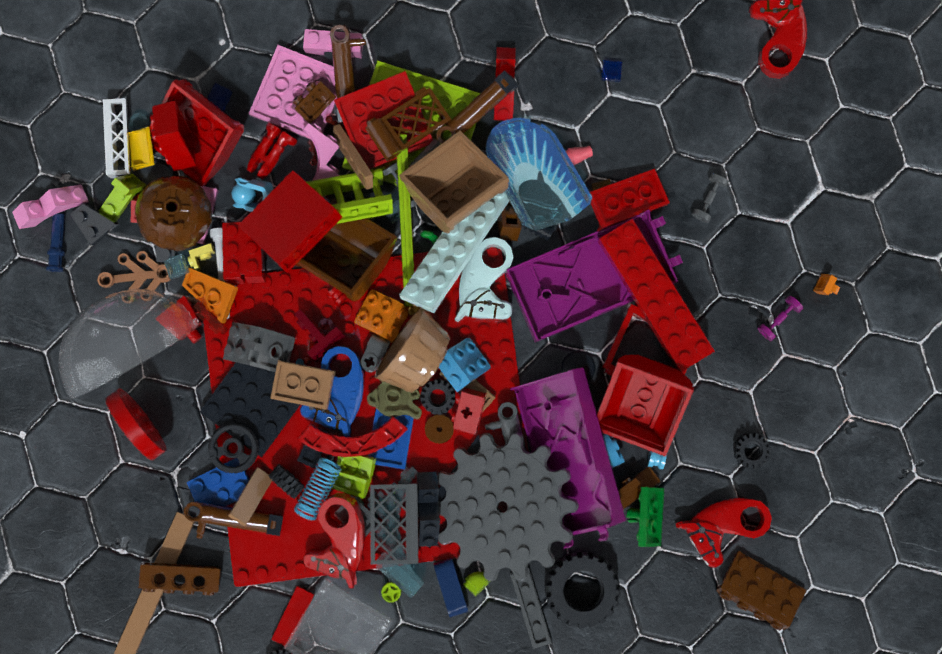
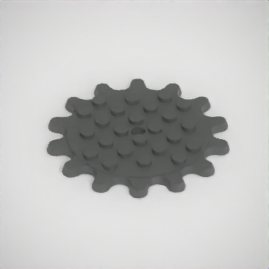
M519 432L512 433L505 446H498L491 434L484 433L479 438L480 449L477 453L471 454L463 447H458L454 450L453 457L458 464L455 472L440 471L437 473L438 484L443 486L446 491L445 498L438 501L439 514L447 521L446 528L439 532L438 541L442 545L452 542L459 545L460 554L457 557V565L460 568H467L474 561L481 562L484 566V578L487 581L496 580L499 571L505 567L511 569L516 580L524 581L528 577L527 566L529 562L535 560L544 567L553 566L555 558L550 551L551 544L555 541L569 543L573 539L572 531L562 523V518L565 514L573 513L579 507L576 499L567 498L561 492L562 485L571 478L570 471L566 468L554 471L548 467L547 460L551 455V449L547 445H540L534 452H527L523 447V436ZM501 501L506 502L508 505L506 512H501L498 509V504Z

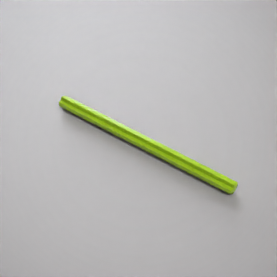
M400 134V140L403 144L407 143L406 134ZM408 148L397 156L403 289L414 274L410 193L399 176L409 168ZM404 300L405 306H413L412 303Z

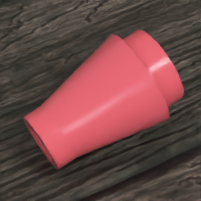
M590 146L567 148L563 155L568 165L575 166L583 160L592 157L593 151Z

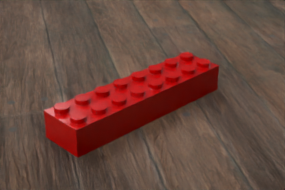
M633 219L599 238V245L677 370L682 372L715 352Z

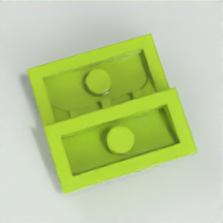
M367 455L356 457L338 456L337 464L342 470L339 476H337L332 489L365 498L374 473L376 458Z

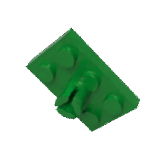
M641 487L639 493L640 509L630 507L627 511V521L629 523H639V531L637 532L638 546L658 547L661 546L664 488Z

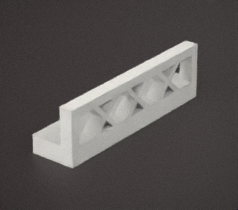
M127 99L103 100L106 175L110 178H116L118 175L130 174L129 135L126 134L128 133ZM115 104H122V111L116 116ZM119 120L123 124V130L117 135L116 122ZM120 139L124 143V148L118 154L117 141ZM119 158L125 162V170H118L117 160Z

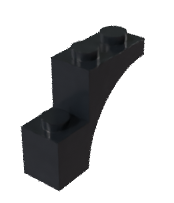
M417 472L418 546H438L440 514L437 472Z

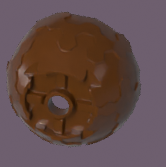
M184 176L159 177L144 187L136 201L135 215L140 233L148 242L150 241L162 249L183 251L195 246L205 235L209 225L212 223L211 203L205 190L199 184ZM168 203H176L178 205L177 210L169 212L166 209Z

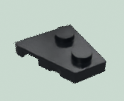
M82 203L70 214L90 245H95L119 225L116 220L109 219L105 216L106 214L97 211L88 203Z

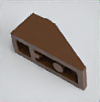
M518 188L517 198L520 204V190ZM509 201L498 217V238L517 241L522 226Z

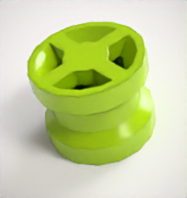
M396 582L386 583L381 591L383 599L390 603L397 601L401 596L400 585Z

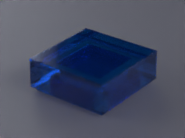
M603 60L601 80L620 82L622 62Z

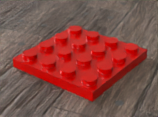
M406 71L334 100L351 142L369 169L389 161H386L366 131V123L374 117L377 119L384 117L416 97ZM409 106L406 108L405 115L416 117V107ZM420 108L418 118L425 119ZM393 116L388 122L391 126L400 127L401 118ZM403 119L402 128L413 130L415 121ZM417 121L415 131H426L427 123ZM401 132V133H400V134H406V135H407V142H409V141L411 140V136H412L411 133H406V132ZM431 134L408 147V154L428 146L433 141Z

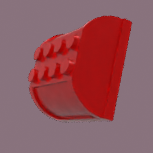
M175 80L172 82L161 104L175 101L194 136L196 166L181 170L203 187L229 159L244 132V125L229 117L195 90L187 80ZM151 123L149 128L152 148L165 157V154L159 150L158 142L153 140L152 130H154V126Z
M625 355L620 357L597 413L601 433L666 457L693 393L694 387L692 382L681 371L643 356Z

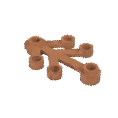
M140 251L136 256L137 260L141 263H146L153 269V271H144L131 261L127 254L122 253L118 256V262L121 265L127 266L134 273L112 275L108 272H103L98 276L97 281L104 288H110L114 283L135 281L122 294V300L126 303H131L134 300L135 293L147 279H153L148 288L141 291V298L149 301L153 298V292L160 283H166L172 279V268L167 264L158 265L149 257L148 253ZM141 254L146 255L145 260H140ZM123 256L127 257V261L125 263L121 262V258ZM163 270L167 271V275L165 277L161 276V272ZM106 277L110 278V282L108 284L104 283V279ZM146 291L150 292V296L148 298L144 297V293ZM126 294L131 295L130 300L125 299Z

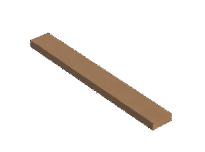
M177 512L154 563L176 564L195 522L187 520L183 513ZM161 573L156 574L154 577L158 583L165 581V576ZM142 589L114 654L137 653L162 597L163 590L155 589V592H144Z

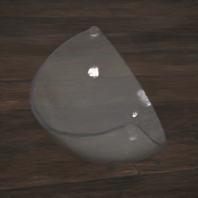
M123 290L96 300L73 320L61 342L58 365L61 381L70 399L79 397L136 367L195 330L197 325H199L198 319H192L186 308L171 296L154 290Z

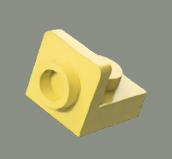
M211 243L189 250L190 256H188V261L191 268L194 267L198 271L201 270L198 259L207 260L212 257V254L216 253Z

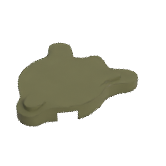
M381 382L377 389L367 396L368 404L375 407L385 416L398 417L408 415L414 419H419L422 415L421 409L413 403V400L420 398V392L417 389L411 393L389 383Z

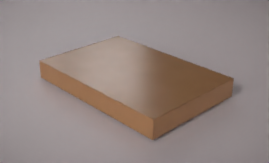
M278 360L270 399L328 410L335 371Z

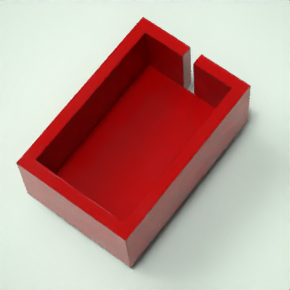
M172 101L152 106L153 115H150L152 125L154 126L152 137L155 142H158L160 152L165 154L167 164H170L174 171L196 166L194 136L176 102Z
M241 222L222 223L224 281L229 284H244L242 275H245L248 283H265V251L238 226Z

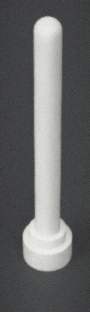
M214 228L210 230V238L215 242L218 279L224 281L222 228Z

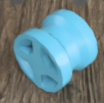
M650 451L647 466H657L659 469H664L666 457Z

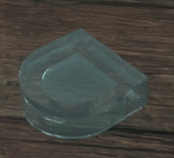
M143 113L132 115L128 131L132 132L149 127L150 121L148 117Z

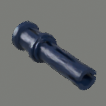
M57 213L52 216L51 245L47 251L49 260L46 271L49 272L64 271V268H62V258L65 256V252L62 250L64 214Z

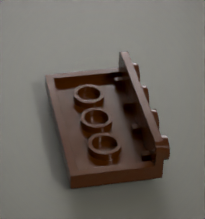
M738 551L716 591L720 594L721 598L728 601L732 600L737 603V607L740 609L749 610L754 613V617L757 619L768 621L777 630H785L790 627L807 590Z

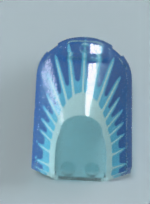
M525 118L508 119L499 123L491 130L486 143V154L508 176V189L505 193L521 224L536 231L569 221L590 205L592 196L556 135L545 125L530 122L531 119Z

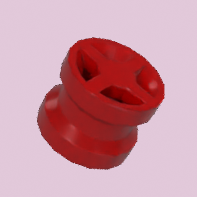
M335 287L327 294L329 298L334 300L336 307L348 299L346 294Z

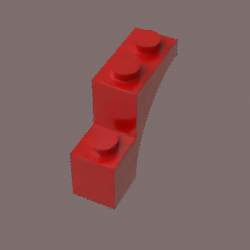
M497 47L496 77L505 70L515 80L516 48ZM514 91L494 107V120L513 121Z

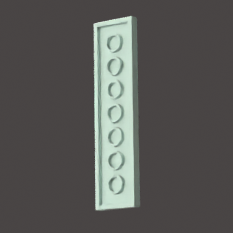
M505 192L497 194L457 224L450 233L442 232L400 293L401 299L432 313L436 311L508 204L509 199Z

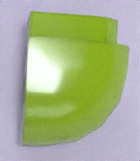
M477 571L465 578L464 586L476 597L490 581L484 578V572Z

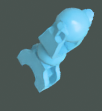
M238 177L235 179L237 184H235L231 192L232 199L235 201L233 206L252 212L259 204L253 202L256 196L255 190L262 192L264 200L274 188L270 182L254 179L250 181Z

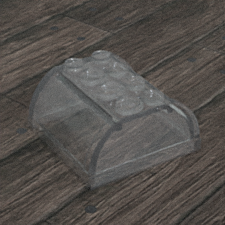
M326 578L284 646V649L293 654H373L393 619Z

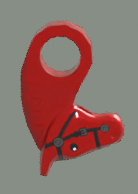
M730 498L709 505L688 521L676 523V528L686 530L691 543L709 567L715 568L724 561L721 552L724 533L757 538L763 536L768 531L772 517L769 508L761 501ZM748 507H754L760 513V523L753 530H746L740 520L741 513Z

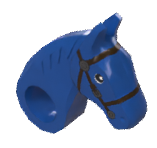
M337 346L328 350L323 356L321 369L331 370V360L338 354H345L352 362L351 372L341 378L334 376L328 410L302 405L300 413L306 419L327 428L342 431L343 435L347 437L351 436V424L362 403L365 378L358 354L350 348Z

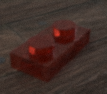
M198 301L193 306L197 310L195 314L202 321L206 319L210 323L208 327L216 334L220 332L224 335L229 330L201 302Z

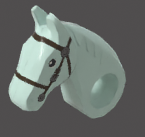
M493 237L482 241L463 269L459 285L460 308L456 314L455 321L459 322L465 316L477 319L501 320L508 319L511 316L512 304L500 300L490 289V286L510 268L513 260L512 249L505 240ZM490 247L499 248L505 256L504 264L498 268L486 266L482 259L483 252Z

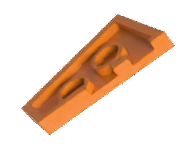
M188 267L182 286L197 300H200L206 306L205 308L212 312L221 323H226L238 287Z

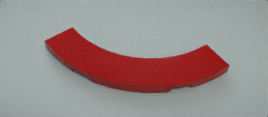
M392 416L382 426L369 433L345 437L326 433L310 423L298 437V440L316 451L332 456L356 457L374 453L392 444L408 428Z

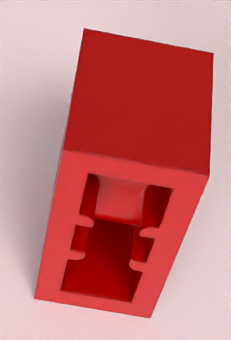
M464 388L461 393L458 392L456 404L459 405L457 411L454 410L451 422H454L453 429L476 434L487 393L469 388ZM466 407H469V408H470V409H469L470 414L467 413Z

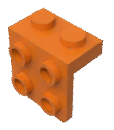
M370 290L354 322L393 343L408 316L409 308L393 298L375 290Z

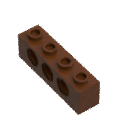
M142 562L140 565L139 588H143L144 592H155V589H161L163 593H175V590L183 591V594H195V591L203 592V595H214V592L218 593L221 566ZM158 573L163 574L165 581L158 583L154 578L155 575ZM176 575H183L185 582L182 584L176 583L174 580ZM196 576H203L205 583L197 585L194 582V578Z

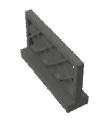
M418 484L370 485L371 564L419 563ZM375 489H383L388 494L381 503L375 498ZM397 489H406V497L401 502L392 495ZM390 496L398 503L391 512L382 505ZM405 500H406V508L402 505V503H403ZM380 506L389 514L381 523L375 518V511ZM400 506L406 511V517L401 522L392 515ZM390 516L398 523L391 532L382 525ZM405 520H406V528L402 525V523H403ZM380 526L389 534L382 542L375 537V531ZM399 526L406 531V537L401 542L393 535ZM390 536L398 543L392 552L383 545ZM381 546L389 555L384 560H375V551ZM399 546L406 551V560H398L393 555ZM391 556V557H392L393 559H395V560H387V559Z

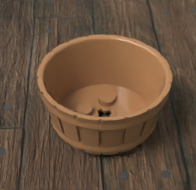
M420 308L402 328L377 368L375 378L399 387L406 392H414L419 386L427 383L443 361L450 340L448 332L431 317L429 312Z

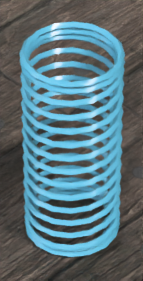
M326 458L318 460V465L315 466L316 469H314V473L309 477L310 480L306 484L307 488H304L305 492H302L301 499L298 500L299 503H296L294 507L298 515L308 520L317 519V514H319L317 507H321L320 504H323L321 500L325 501L327 499V495H329L335 480H337V476H339L342 470L338 464ZM318 467L323 468V469L329 471L331 474H328V473H326V472L320 470ZM316 471L322 472L323 474L329 476L330 478L324 477V476L320 475L319 473H317ZM313 474L318 475V476H320V477L326 479L328 482H325V481H323V480H321V479L315 477ZM311 478L317 479L318 481L324 483L327 486L321 485L320 483L315 482ZM310 482L315 483V484L321 486V487L324 488L325 490L320 489V488H318V487L312 485ZM308 486H311V487H313V488H315V489L321 491L323 494L318 493V492H316V491L313 490V489H310ZM306 490H310V491H312L313 493L318 494L320 497H317V496H315V495H313V494L307 492ZM304 493L318 499L319 501L313 500L312 498L304 495ZM302 497H305L308 500L315 502L317 505H314L304 500ZM300 501H303L316 509L310 508L309 506L302 504ZM297 508H299L300 510H302V511H304V512H306V513H308V514H312L314 517H311V516H308V515L302 513V512L299 511Z

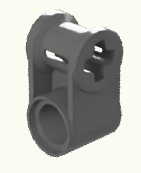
M375 334L371 336L361 359V365L365 371L374 372L377 370L390 346V341ZM372 358L375 365L367 367L365 361H369Z

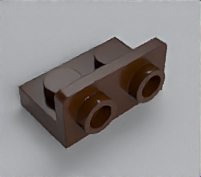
M312 80L305 87L306 91L302 95H297L292 101L293 105L291 108L310 125L336 98L319 80Z

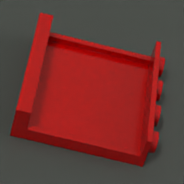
M292 171L238 226L288 273L343 217L296 172Z

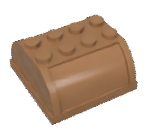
M461 131L399 175L419 208L445 233H450L457 224L497 194L505 192L508 189L509 182L508 176Z

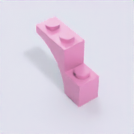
M307 123L302 130L312 140L318 158L317 170L313 180L340 176L337 168L331 164L329 167L326 165L339 148L336 144L337 140L329 134L327 137L322 134V129L315 123L311 125Z
M82 185L49 189L39 200L22 202L12 213L19 229L35 227L59 212L80 206L82 203H88L89 201Z

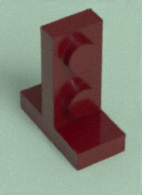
M301 310L294 314L298 318L296 323L303 330L305 328L308 329L310 332L308 336L316 344L307 352L316 362L345 337L337 327L324 336Z

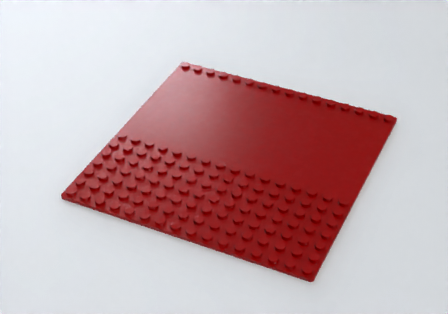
M490 247L483 252L482 259L486 266L498 268L503 265L502 251L499 248ZM428 252L413 254L414 273ZM402 255L390 257L383 271L360 299L352 301L348 298L338 307L335 306L334 300L327 296L328 292L334 287L304 268L290 270L288 273L285 271L265 273V283H248L245 276H242L244 284H232L237 286L238 290L230 309V317L226 320V323H221L201 302L212 394L236 363L223 359L224 349L229 338V330L233 322L261 327L296 338L289 362L296 364L297 359H302L307 366L321 368L323 356L316 362L307 353L316 345L308 336L310 332L307 328L303 330L296 323L298 318L294 314L301 310L324 336L337 327L345 337L332 348L337 346L350 348L358 354L361 361L373 334L379 335L355 324V318L370 290H375L404 304V300L400 297V293L403 290ZM462 272L434 313L430 312V315L448 332L450 336L447 345L448 349L466 338H470L491 366L488 371L475 380L496 398L482 412L476 434L454 429L452 437L447 442L438 444L430 441L425 434L426 422L429 418L438 414H432L423 407L421 392L426 384L419 386L417 390L420 392V398L413 400V403L421 409L422 415L419 419H414L405 470L375 465L370 485L416 484L417 472L439 473L440 471L451 473L457 465V461L453 457L454 450L458 447L468 450L476 437L484 433L491 434L498 446H505L501 428L494 430L485 429V424L499 420L498 409L503 403L509 402L516 406L526 451L529 452L527 435L515 391L510 389L520 386L511 316L504 320L477 319L465 316L459 322L455 321L456 314L460 308L459 285ZM504 273L490 286V289L500 300L509 302ZM408 313V316L406 320L403 322L399 330V333L413 315L410 316ZM275 347L271 350L272 357L276 353ZM345 354L336 355L330 363L331 371H335V376L340 378L347 376L352 369L350 358ZM372 358L369 361H365L367 367L375 365ZM438 368L427 383L437 379L447 380L440 375L441 370ZM363 369L365 378L364 394L360 409L351 424V436L363 435L371 432L373 429L376 408L368 404L367 396L377 389L382 382L375 378L376 371L367 372ZM436 389L431 393L430 398L433 403L441 404L445 401L446 395L442 390ZM455 389V403L448 412L440 414L448 417L450 420H452L454 410L457 411L459 405L456 404L458 392ZM300 406L262 458L258 455L253 465L246 470L250 479L257 467L269 475L280 464L307 488L306 484L310 480L309 477L314 473V468L297 461L305 445L298 440V437L310 423L332 435H344L342 431L327 428L304 418L300 413ZM466 407L467 413L470 414V411H469L470 408H469V407ZM505 407L502 410V415L510 418L513 415V411L511 408ZM226 431L222 433L217 439L218 446L222 447L223 443L227 439L232 438V436ZM234 442L231 443L229 451L235 454L238 451V445ZM244 445V453L251 455L252 450ZM322 453L321 457L327 458L328 454ZM222 455L219 460L225 464L235 458ZM336 456L335 459H334V461H333V462H335L336 464H337L338 456ZM316 471V472L319 473L320 475H322V476H324V477H327V478H330L329 476L323 474L322 472ZM313 474L315 477H317V478H319V479H321V480H323V481H325V482H328L326 479H324V478H322V477H320V476H318V475ZM311 478V479H313L315 482H318V483H320L321 485L327 486V485H325L324 483L318 481L317 479ZM272 481L255 509V512L283 516L280 536L227 527L233 580L236 587L325 575L309 569L303 563L304 555L309 549L321 550L332 545L318 517L316 520H308L295 512L294 507L296 503H299L298 500L301 499L302 492H305L304 489L294 499ZM310 482L312 485H314V486H316V487H318V488H320V489L325 490V489L322 488L321 486H319V485H317V484H315V483ZM308 486L310 489H313L316 492L323 494L321 491L311 486ZM370 486L366 497L360 498L364 502L363 506L370 510ZM331 488V491L329 492V495H327V498L336 493L345 492H341ZM375 489V498L381 503L388 494L383 489ZM397 489L392 495L401 502L406 497V489ZM306 490L307 492H309V493H311V494H313V495H315V496H317V497H320L318 494L313 493V492L310 491V490ZM304 493V495L312 498L313 500L319 501L318 499ZM390 496L382 505L391 512L398 503ZM302 497L304 500H306V501H308V502H310V503H312V504H314V505H317L315 502L310 501V500H308V499L305 498V497ZM406 500L402 503V505H403L405 508H406ZM300 501L302 504H305V505L309 506L310 508L316 509V508H314L313 506H311V505H309V504H307V503H305V502H303V501ZM234 502V503H232V504H230V505H228V506H226V507H231V508H233V506L235 505L236 502ZM507 503L504 504V505H502V507L504 508V510L507 511V510H508V505H507ZM338 504L331 505V507H330V515H331V517H332L333 520H335L336 522L342 523V522L334 515V513H335L342 505H338ZM381 506L375 511L379 516L378 520L380 523L389 515ZM400 506L392 515L401 522L406 517V511ZM297 508V509H298L299 511H301L302 513H304V514H306V515H308V516L314 517L312 514H308V513H306V512L300 510L299 508ZM441 515L439 532L444 530L447 525L446 519ZM390 516L382 525L391 532L398 523ZM406 520L402 523V525H403L405 528H406ZM381 526L375 531V537L380 542L389 535ZM399 526L393 535L401 542L406 537V531ZM370 532L365 537L363 555L356 571L407 565L371 564ZM390 536L383 545L392 552L398 543ZM439 541L438 546H418L419 563L445 560L451 557L457 558L460 554V547L454 542L442 545ZM380 546L375 551V560H384L389 554ZM399 546L393 555L398 560H406V551ZM390 556L387 560H395V559H393V558Z

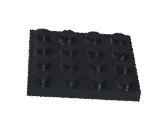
M236 362L200 410V413L219 427L227 423H240L249 427L258 439V455L262 458L301 405L270 399L276 372ZM231 430L226 431L232 436ZM244 434L241 437V441L244 443L246 447L252 450L251 441L246 434Z

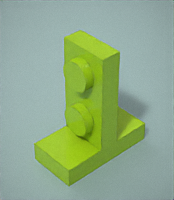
M134 174L116 177L111 184L114 186V189L99 209L109 219L117 221L134 195L142 192L146 186Z

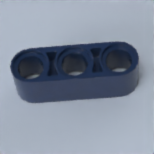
M452 557L433 563L449 617L468 612Z

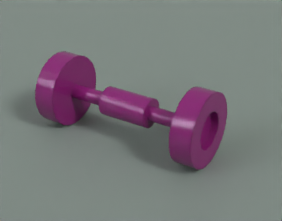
M789 295L785 299L789 307L773 320L774 323L769 328L764 324L757 328L767 340L772 341L776 337L771 330L776 325L779 326L788 317L787 314L792 309L797 313H800L803 309L801 303L794 297Z

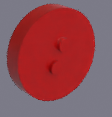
M118 388L105 398L106 405L121 430L145 457L153 461L167 450L156 427L128 393Z

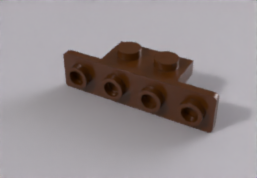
M651 467L645 468L632 479L628 477L620 483L622 486L617 490L623 509L639 498L641 487H654L660 482Z

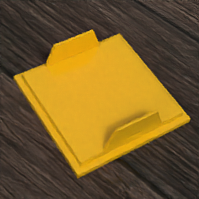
M145 127L126 133L129 135V151L133 171L155 165L150 128Z

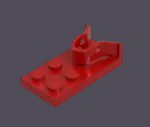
M655 169L591 191L586 195L600 224L597 231L626 221L647 210L653 211L670 203Z

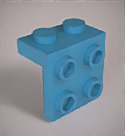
M466 338L447 350L438 368L456 392H459L474 379L488 371L491 366L470 338Z

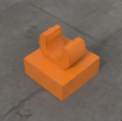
M821 274L813 291L822 295H829L832 292L837 294L840 287L835 285L836 277L829 274Z

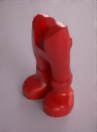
M270 122L266 125V136L262 138L247 166V171L253 173L261 162L263 166L257 174V177L261 180L273 170L281 153L285 150L284 147L287 145L294 146L298 142L295 138ZM279 136L272 150L266 156V153L269 150L270 146H272L274 139Z

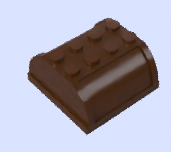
M333 198L330 204H337L336 199ZM367 218L338 223L296 266L303 267L346 294V297L350 300L357 301L366 293L387 265L397 241V236Z

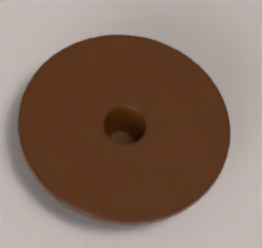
M444 415L432 416L425 425L427 438L438 444L447 442L454 432L453 423Z

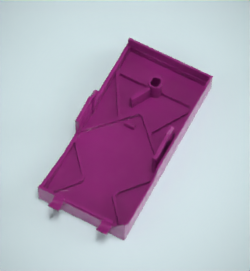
M647 210L626 221L587 235L507 269L505 274L534 342L536 343L634 301L598 243L599 238L631 219L636 223L673 285L677 283L678 280L672 267L683 263L680 255L671 259L668 258L656 228L666 224L663 216L652 220L650 218V211Z
M584 368L570 370L510 388L515 391L531 452H534L540 445L549 446L551 455L547 460L548 467L554 471L566 468L571 473L570 480L562 485L561 492L567 498L576 499L579 507L577 511L563 516V525L570 529L573 535L598 530L600 533L599 541L608 539L607 528L622 523L626 519ZM573 539L569 543H565L564 548L572 547Z

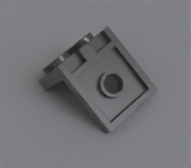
M233 322L229 330V338L224 349L223 359L276 372L278 360L290 361L296 338L261 327ZM275 347L276 353L272 357L271 350Z

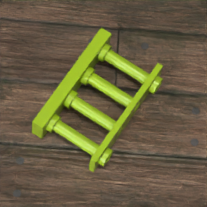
M382 168L370 170L373 174L372 189L375 197L367 199L363 197L361 189L365 187L356 173L307 182L322 197L335 194L337 204L332 206L343 217L338 223L393 214L391 194L383 196L380 188L383 185ZM353 190L356 201L345 202L342 192Z

